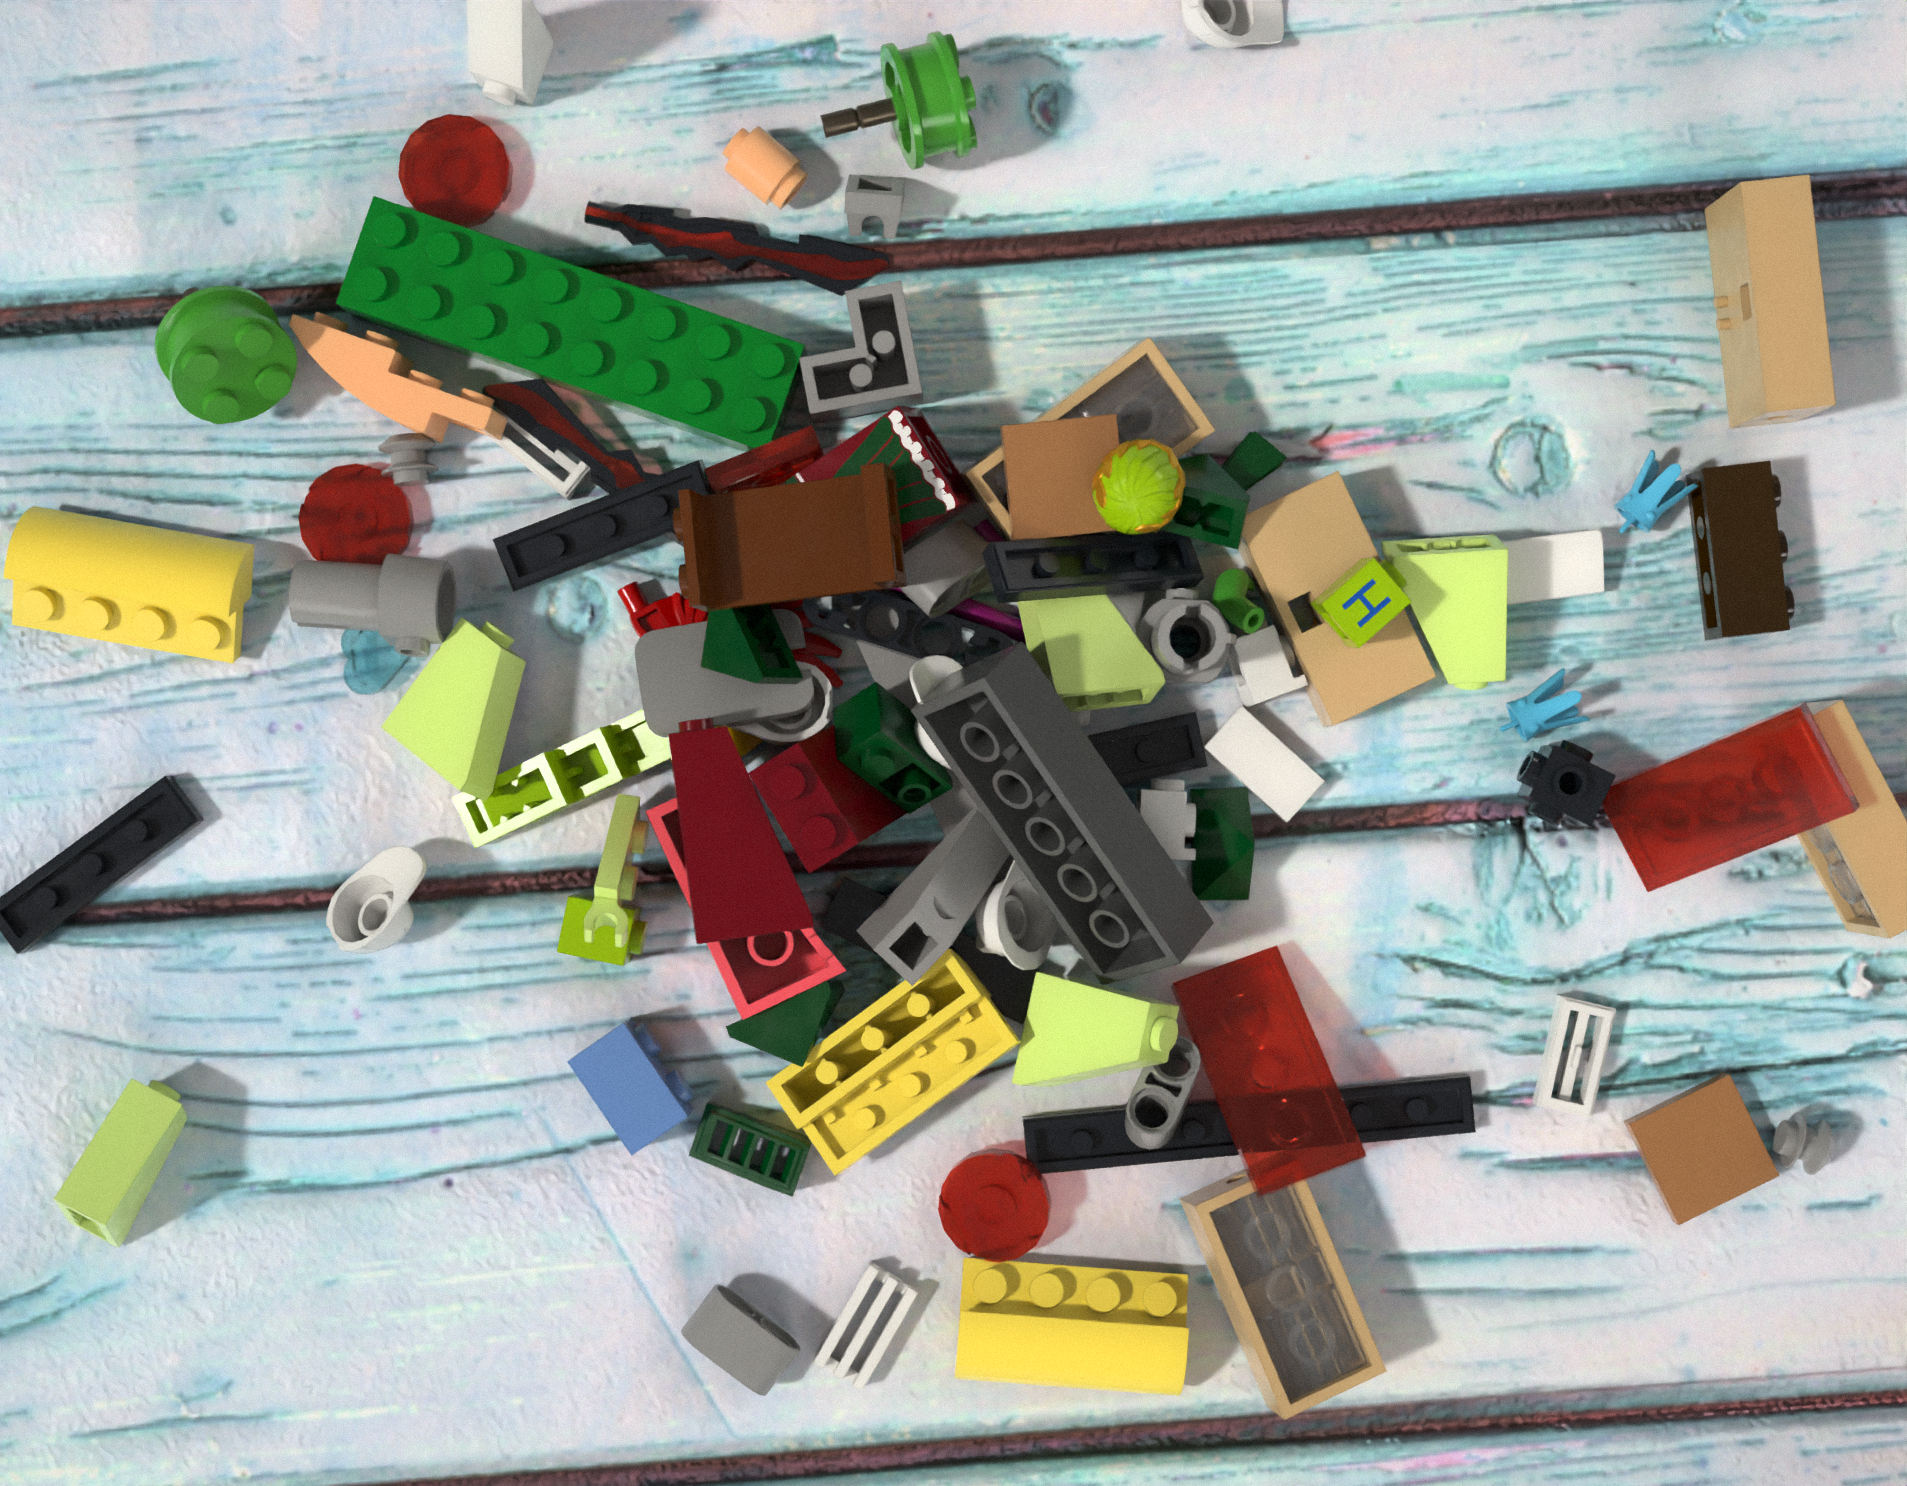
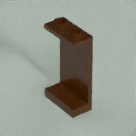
M885 463L861 465V474L703 496L691 489L678 490L680 507H675L673 510V526L678 541L683 542L685 564H681L678 571L682 596L685 599H689L690 607L709 612L907 587L895 471Z

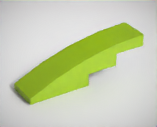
M641 709L608 726L600 727L555 750L544 752L497 775L493 791L486 801L464 792L452 797V800L474 848H478L670 760L668 738L655 735L648 728L644 711Z

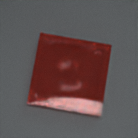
M811 425L705 468V472L716 494L784 484L786 480L824 456V453Z

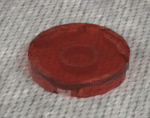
M447 114L426 121L409 136L400 153L399 180L404 196L416 211L462 227L470 228L485 223L495 215L494 211L500 207L501 203H505L511 191L513 167L506 146L488 125L471 116Z
M357 463L336 466L317 477L308 489L309 493L305 497L304 504L301 503L298 516L301 538L312 557L317 561L383 565L388 553L402 555L410 544L414 527L412 504L402 486H395L393 478L382 476V470Z
M988 1148L971 1152L953 1166L941 1188L938 1212L945 1233L958 1249L968 1255L973 1253L978 1257H984L986 1259L984 1261L999 1263L1020 1258L1037 1245L1049 1223L1052 1200L1046 1179L1031 1161L1014 1151Z

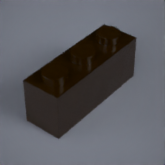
M1764 461L1702 468L1686 475L1687 486L1694 483L1699 485L1688 494L1705 641L1790 630L1789 619H1792L1794 615L1795 604L1793 593L1789 586H1785L1783 564L1788 557V544L1784 532L1778 530L1776 508L1781 503V485L1777 475L1772 474L1771 462Z

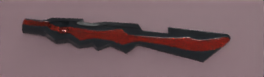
M588 201L584 222L587 224L619 231L633 246L652 244L666 257L686 255L692 263L712 257L732 272L749 261L754 260L839 296H843L847 290L854 289L886 268L889 264V257L884 253L799 234L798 245L760 237L755 225L709 217L684 219L673 216L674 209L635 204L614 207Z
M542 378L487 385L482 389L483 395L495 400L493 403L495 407L553 453L556 452L561 444L591 468V481L609 494L660 475L645 472L632 449L609 452ZM675 531L664 534L683 546V542L678 541Z

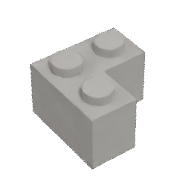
M901 280L845 291L855 347L799 358L813 424L890 410L897 406H911L923 403V392Z

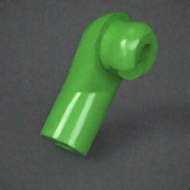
M1231 568L1221 573L1216 579L1211 603L1219 609L1226 620L1246 633H1254L1260 628L1265 617L1264 611L1246 598L1248 590L1255 592L1254 581L1244 570Z

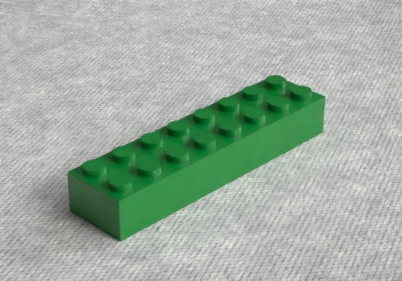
M373 196L336 301L337 305L353 317L533 379L542 378L547 384L770 461L773 460L802 377L799 358L808 356L804 344Z

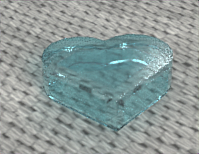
M345 629L341 637V648L344 655L348 658L344 666L343 677L350 690L357 694L374 695L380 693L411 659V656L396 653L394 651L395 646H390L380 636L378 631Z

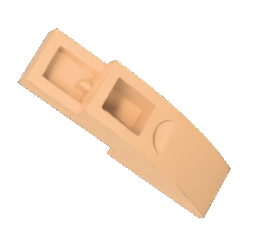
M316 312L313 321L292 314L289 326L307 352L345 390L369 407L408 429L421 433L440 443L443 441L449 422L501 440L508 419L492 409L495 400L466 388L461 389L459 397L441 391L442 381L427 374L411 370L414 362L397 351L399 342L369 330L366 331L364 339L346 333L348 324L322 313Z

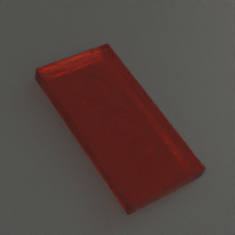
M1802 702L1613 782L1602 806L1647 892H1650L1851 814L1860 807V804L1806 702Z
M1277 945L1172 984L1171 989L1178 1006H1180V1011L1191 1038L1199 1050L1202 1065L1257 1199L1363 1160L1367 1156Z

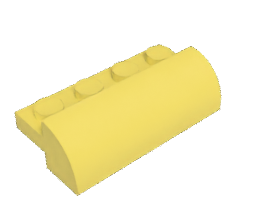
M33 506L19 519L11 536L6 555L4 578L13 580L12 625L234 663L241 656L244 603L251 598L255 544Z
M948 948L913 986L904 980L814 1046L803 1067L791 1063L768 1080L766 1084L797 1130L803 1129L834 1176H837L1020 1044L1021 1041L990 999L991 994L977 975L955 951Z
M963 1258L954 1379L1179 1396L1183 1389L1188 1353L1189 1328H1186L1188 1275Z

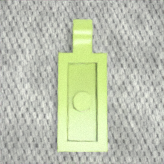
M617 794L594 885L593 904L584 917L585 942L592 943L595 931L605 925L615 928V947L622 948L627 942L628 917L621 906L623 900L632 901L634 898L638 867L631 865L634 853L644 854L649 832V821L640 820V797Z

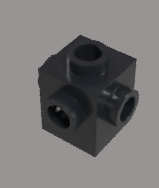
M1562 740L1559 747L1556 745H1542L1538 752L1532 750L1526 756L1517 774V781L1521 782L1522 785L1516 796L1531 803L1528 809L1530 814L1550 824L1559 826L1561 820L1564 819L1576 826L1591 827L1616 775L1590 763L1594 756L1590 751L1569 741ZM1560 778H1561V780H1562L1561 789H1560V786H1559V780H1560Z

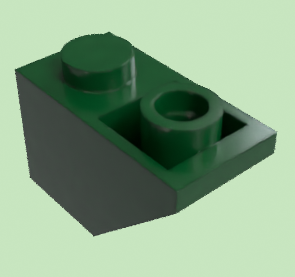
M877 682L833 709L837 759L907 813L911 814L953 788L952 778L945 766L929 757L919 745L914 732L916 718L911 709Z

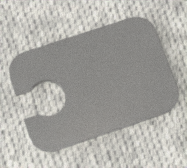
M773 609V614L790 650L806 648L800 618L794 612L787 609ZM707 621L647 632L639 638L635 646V660L644 717L648 728L655 735L663 738H668V734L679 733V722L713 718L714 728L725 726L729 728L796 716L810 708L814 700V686L810 669L800 670L803 679L797 684H756L702 668L701 660Z

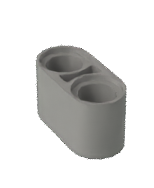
M964 519L953 522L915 545L904 554L907 587L899 588L928 617L933 619L941 616L979 592L991 582L982 555L989 542Z
M1177 1036L1175 1045L1170 1050L1168 1058L1175 1057L1181 1059L1186 1063L1189 1071L1183 1076L1171 1077L1162 1072L1159 1064L1143 1067L1128 1099L1125 1116L1126 1133L1130 1140L1141 1148L1157 1149L1170 1141L1196 1086L1201 1063L1200 1053L1194 1042L1185 1036ZM1145 1107L1158 1108L1165 1115L1166 1122L1156 1128L1145 1127L1139 1123L1136 1114Z
M716 1284L681 1330L684 1338L700 1353L748 1389L762 1396L768 1394L801 1350L799 1344L790 1334L739 1295L720 1284Z

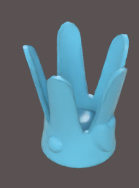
M1652 449L1629 492L1614 505L1615 510L1627 520L1619 529V532L1624 533L1632 524L1641 531L1649 533L1662 513L1699 485L1694 483L1685 488L1683 481H1675L1681 473V467L1678 464H1671L1654 480L1659 470V464L1654 460L1655 451Z
M1562 668L1527 696L1506 703V708L1512 722L1500 727V731L1504 732L1515 727L1522 740L1528 742L1545 730L1590 721V719L1586 716L1575 717L1579 714V711L1574 705L1582 699V694L1579 691H1569L1548 699L1563 687V676L1566 671L1565 668Z

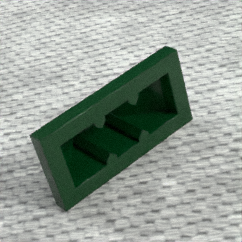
M1209 454L1178 459L1186 477L1182 504L1172 518V521L1160 530L1238 550L1250 495Z
M769 604L709 611L701 660L702 668L756 684H797L803 679L802 673Z
M1247 788L1190 789V803H1195L1196 805L1194 837H1191V848L1196 849L1195 860H1191L1192 891L1199 901L1249 900L1255 842Z
M841 980L825 981L749 1018L726 1026L729 1036L733 1039L803 1067L843 996L845 988Z

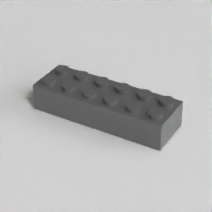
M1019 642L949 674L911 709L915 718L1102 986L1181 964L1214 924L1197 896L1191 890L1023 642Z

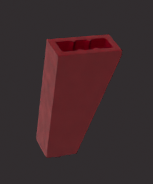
M713 718L679 722V733L668 734V743L696 944L813 928L811 911L727 726L714 728Z

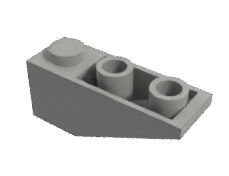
M973 808L856 931L875 952L913 986L954 943L1009 857L1010 852L987 819L977 809Z

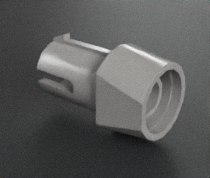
M388 553L383 565L298 560L292 570L289 584V611L292 622H296L297 626L378 631L380 636L390 646H395L394 651L396 653L411 657L429 656L430 644H442L453 628L456 610V580L454 569L448 561Z
M1167 589L1166 599H1161L1149 608L1141 619L1137 631L1138 639L1163 671L1165 683L1196 684L1212 682L1227 664L1231 645H1236L1237 635L1230 633L1229 625L1219 609L1209 601L1200 600L1199 590ZM1184 628L1194 635L1196 649L1190 658L1184 659L1180 657L1171 647L1169 634L1173 629Z

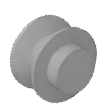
M405 433L388 437L378 446V450L391 455L392 465L383 470L381 475L393 477L395 486H415L428 483V474L439 470L438 466L426 462L425 451L434 447L435 441L421 433Z
M1799 1112L1794 1113L1788 1121H1781L1773 1139V1149L1776 1153H1779L1780 1164L1783 1167L1789 1168L1799 1159L1803 1161V1168L1807 1174L1815 1175L1829 1162L1834 1149V1137L1828 1121L1819 1120L1810 1128L1807 1127L1804 1114Z

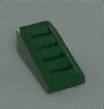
M1250 431L1221 467L1247 491L1282 466L1287 457L1256 431L1253 433Z
M708 1101L688 1156L793 1197L812 1142L808 1136ZM721 1120L729 1125L718 1152L710 1149L709 1145L717 1122ZM739 1128L749 1132L740 1159L730 1156ZM763 1137L770 1140L762 1165L758 1166L752 1164L751 1161L759 1138ZM781 1145L791 1149L783 1174L772 1171Z

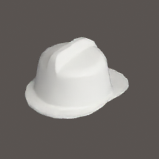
M1015 860L1006 878L991 884L976 907L975 919L978 935L975 944L976 948L984 953H996L1000 956H1006L1012 965L1021 970L1038 968L1048 955L1059 923Z

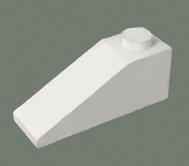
M467 0L469 71L479 86L483 87L481 93L496 102L513 106L516 99L533 105L555 43L533 1Z

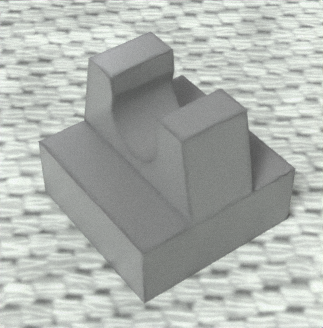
M849 174L845 190L844 213L847 214L850 236H861L863 220L868 216H876L884 224L883 238L895 239L904 202L905 178Z

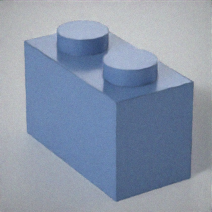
M630 1017L567 1062L632 1156L686 1119L694 1110L689 1103V1100L694 1098V1094L684 1077L676 1069L670 1073L667 1071L657 1056L662 1051V1047L650 1028L645 1023L637 1027Z

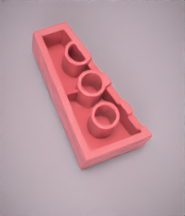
M675 797L647 810L646 815L691 910ZM813 928L706 943L742 1020L847 971Z

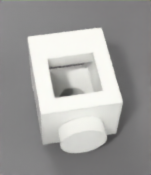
M1265 617L1260 628L1254 633L1249 634L1238 627L1233 628L1234 633L1237 635L1236 645H1231L1228 664L1245 708L1308 685L1305 675L1293 677L1290 668L1295 666V656L1290 642L1284 634L1278 636L1274 625L1268 627Z
M1151 779L1150 790L1137 789L1136 809L1170 859L1195 860L1196 849L1184 847L1185 837H1194L1196 826L1195 803H1186L1187 792H1184L1185 780Z

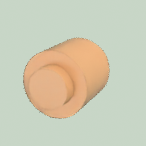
M760 126L754 128L750 133L745 128L740 129L723 151V155L729 159L724 170L764 204L768 205L772 202L780 210L791 201L808 177V173L799 167L801 160Z

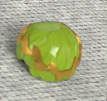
M1151 438L1148 440H1127L1118 445V448L1109 451L1102 459V464L1092 481V495L1097 511L1105 519V523L1109 527L1121 533L1143 534L1152 531L1156 533L1172 521V518L1182 504L1183 491L1186 487L1185 473L1172 448Z

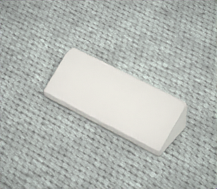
M1601 529L1502 541L1508 549L1507 605L1599 594L1605 591Z

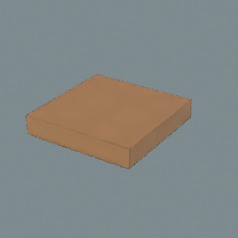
M1117 414L1000 426L1012 541L1116 531V529H1112L1105 523V519L1101 517L1096 509L1092 495V481L1102 464V459L1109 451L1118 448V445H1120Z
M1725 1072L1624 1121L1672 1221L1677 1225L1683 1224L1780 1176L1730 1074Z

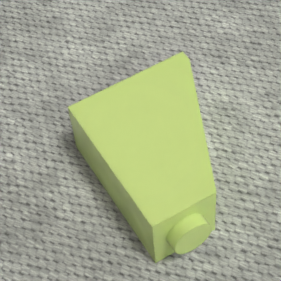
M1495 534L1382 541V554L1384 558L1402 574L1407 582L1402 591L1412 601L1408 608L1437 668L1448 684H1454L1455 687L1460 689L1477 690L1487 687L1488 682L1506 681L1507 547Z
M1106 594L1017 602L1027 649L1070 712L1148 704L1165 684L1163 671Z
M461 617L381 728L459 791L486 801L493 791L526 661L509 649L515 640L496 625L486 621L480 628Z
M1036 972L1012 1083L1022 1086L1053 1087L1166 1063L1169 1052L1175 1045L1178 1036L1176 1020L1180 1006L1112 987L1102 986L1101 984L1068 975Z
M134 1079L130 1080L54 1197L55 1202L69 1223L118 1248L121 1246L187 1120L184 1107L178 1102L181 1098L179 1093L156 1080H151L148 1086Z

